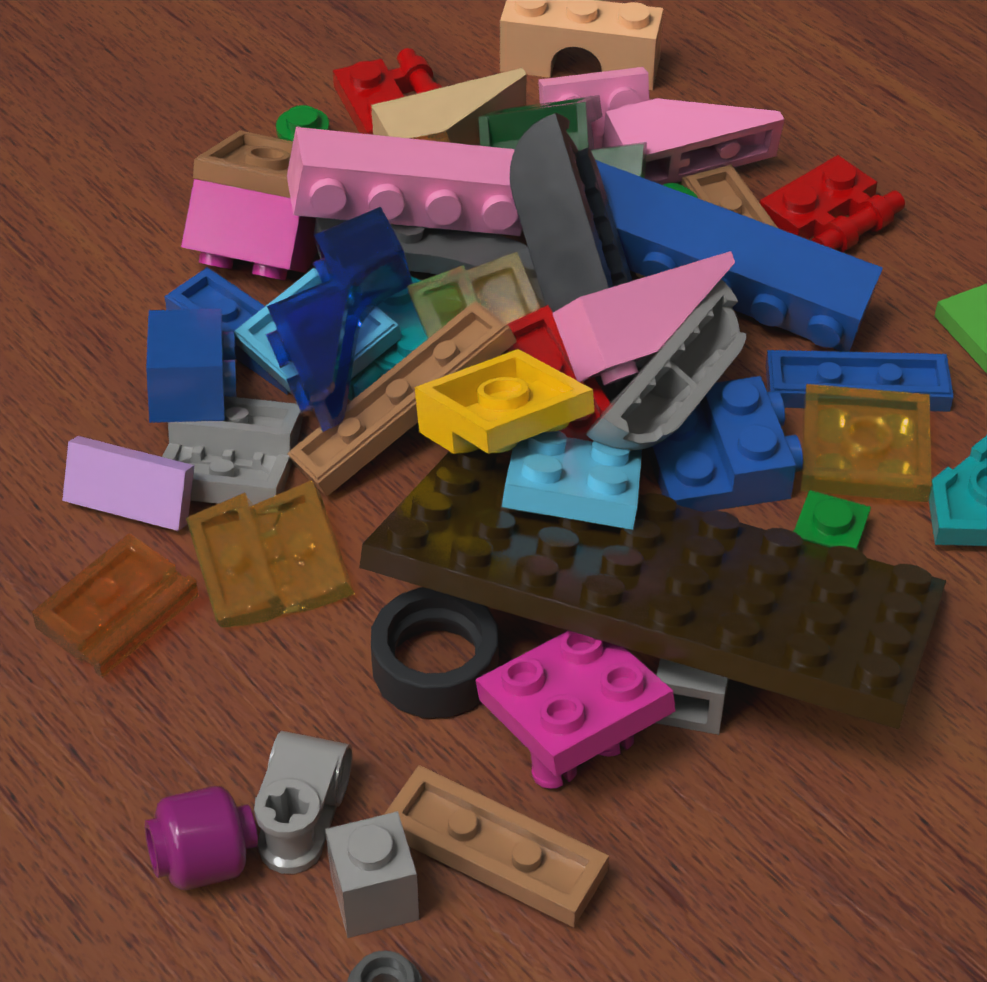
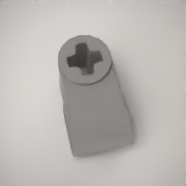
M286 731L278 733L270 753L267 772L259 793L255 798L254 805L255 818L258 826L261 828L258 850L262 861L270 869L281 874H296L306 871L318 861L326 841L325 829L330 828L335 811L342 803L346 793L352 766V745Z

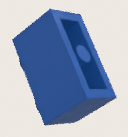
M221 309L149 310L146 361L149 423L225 421L224 397H236L234 331H222Z

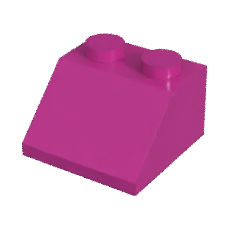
M194 179L181 247L201 251L198 263L232 269L234 258L254 262L252 274L286 281L288 269L307 273L318 252L314 238L316 217L293 215L291 198Z

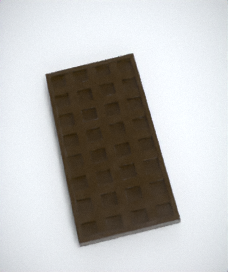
M480 448L468 453L453 454L449 451L362 544L359 566L361 569L895 729L900 728L946 584V580L933 577L927 570L916 565L898 564L893 566L869 559L861 551L851 547L833 546L829 548L804 541L797 533L787 529L771 528L765 530L740 523L735 516L723 511L701 512L677 505L676 501L672 498L657 493L638 494V505L633 530L502 507V501L511 458L496 453L488 454Z

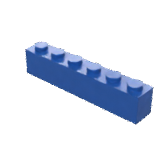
M595 160L630 271L647 277L731 251L735 263L721 279L732 290L738 300L732 307L733 310L753 317L761 324L776 326L808 338L821 347L850 352L871 303L883 267Z

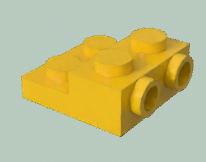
M519 349L414 387L419 433L453 454L468 453L479 448L488 454L506 452L513 449L520 441L543 432L562 430L569 425V422L594 413L592 388Z

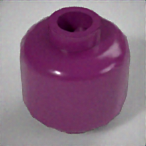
M210 786L166 796L157 804L155 818L145 820L146 843L155 876L157 878L167 876L171 884L180 890H190L239 877L245 867L246 849L255 848L258 845L255 820L248 804L236 806L232 795L221 786Z

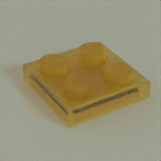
M806 384L803 402V469L801 471V491L809 492V490L828 494L928 502L932 487L930 394Z

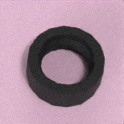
M419 587L399 594L380 610L371 627L372 672L382 696L400 711L422 718L451 717L473 709L481 702L475 679L499 667L498 624L489 608L482 604L425 587ZM425 631H447L460 635L475 646V656L462 667L445 673H423L406 667L396 659L395 650L406 639Z

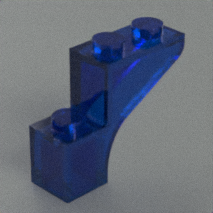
M381 207L315 234L314 237L322 259L312 262L320 284L267 306L276 329L265 334L273 355L280 368L291 364L296 375L286 380L301 414L311 409L313 410L322 431L337 426L345 417L357 339L362 323L369 313L384 300L413 286L403 247Z

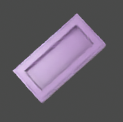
M77 436L68 441L62 501L179 531L188 523L195 465Z

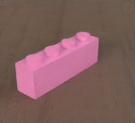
M296 127L287 173L293 215L520 236L522 226L510 187V164L515 149Z

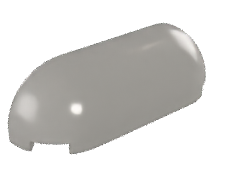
M722 279L660 350L652 354L641 367L639 373L629 381L586 433L589 438L610 447L635 451L646 449L662 442L683 424L737 357L745 344L746 333L740 332L739 323L732 308L738 300Z

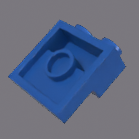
M761 376L716 382L673 434L662 442L646 448L661 494L675 500L677 505L701 512L791 499L795 473L801 472L803 469V452L799 438L796 435L785 436L781 428L785 423V408L780 392L778 390L767 392Z

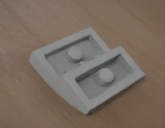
M224 397L225 421L168 422L169 444L162 457L195 465L191 501L277 510L292 465V461L287 453L297 445L300 434L303 404Z

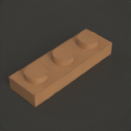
M420 765L417 766L385 812V814L398 811L409 847L572 927H575L608 872L609 855Z

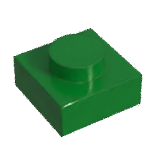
M809 490L794 532L801 536L804 541L829 548L833 546H847L859 550L868 524L871 507Z

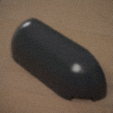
M558 113L539 120L523 134L514 150L510 164L512 196L545 305H549L552 312L557 311L581 296L633 281L595 158L589 147L578 150L566 132L569 129L570 121Z

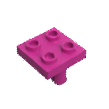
M567 631L475 679L479 700L530 750L532 777L538 785L549 789L563 786L562 774L570 782L577 775V766L598 754L607 757L618 755L621 753L620 745L626 750L629 749L634 743V734L676 712L673 690L625 647L572 631Z

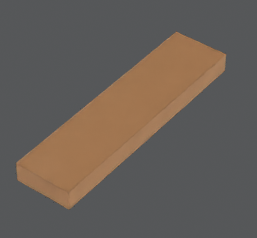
M474 301L292 448L287 455L295 467L327 497L418 423L414 387L500 356L517 342L511 328L477 301Z

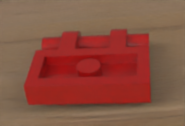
M405 48L397 55V62L400 68L388 70L381 58L373 61H361L352 66L333 70L334 88L359 133L373 135L371 105L404 97L403 94L413 91L418 94L443 88L440 84L433 82L432 68L424 57L417 55L411 48Z
M840 155L829 159L762 198L759 202L779 229L805 239L813 236L814 238L811 241L840 252H845L856 245L859 236L868 230L877 232L892 223L894 215L905 208V200L900 192L892 190L884 196L875 195L878 182Z

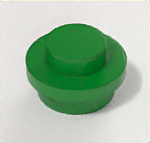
M298 105L282 113L276 121L278 138L288 141L294 140L296 127L330 130L327 115L307 105Z

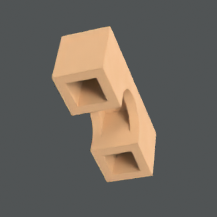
M507 0L500 19V72L523 68L527 75L550 78L558 51L567 47H579L590 51L598 58L602 72L644 67L649 74V90H653L660 60L664 8L646 6L638 2L625 4L600 0Z

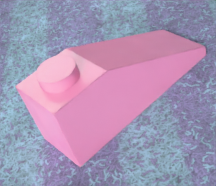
M656 98L606 111L602 148L647 142L645 179L661 185L682 181V177L732 164L733 167H738L776 157L784 117L780 111Z
M729 251L581 296L553 312V317L576 380L581 382L601 376L605 386L638 374L639 370L636 362L658 352L734 265L735 260L732 252Z

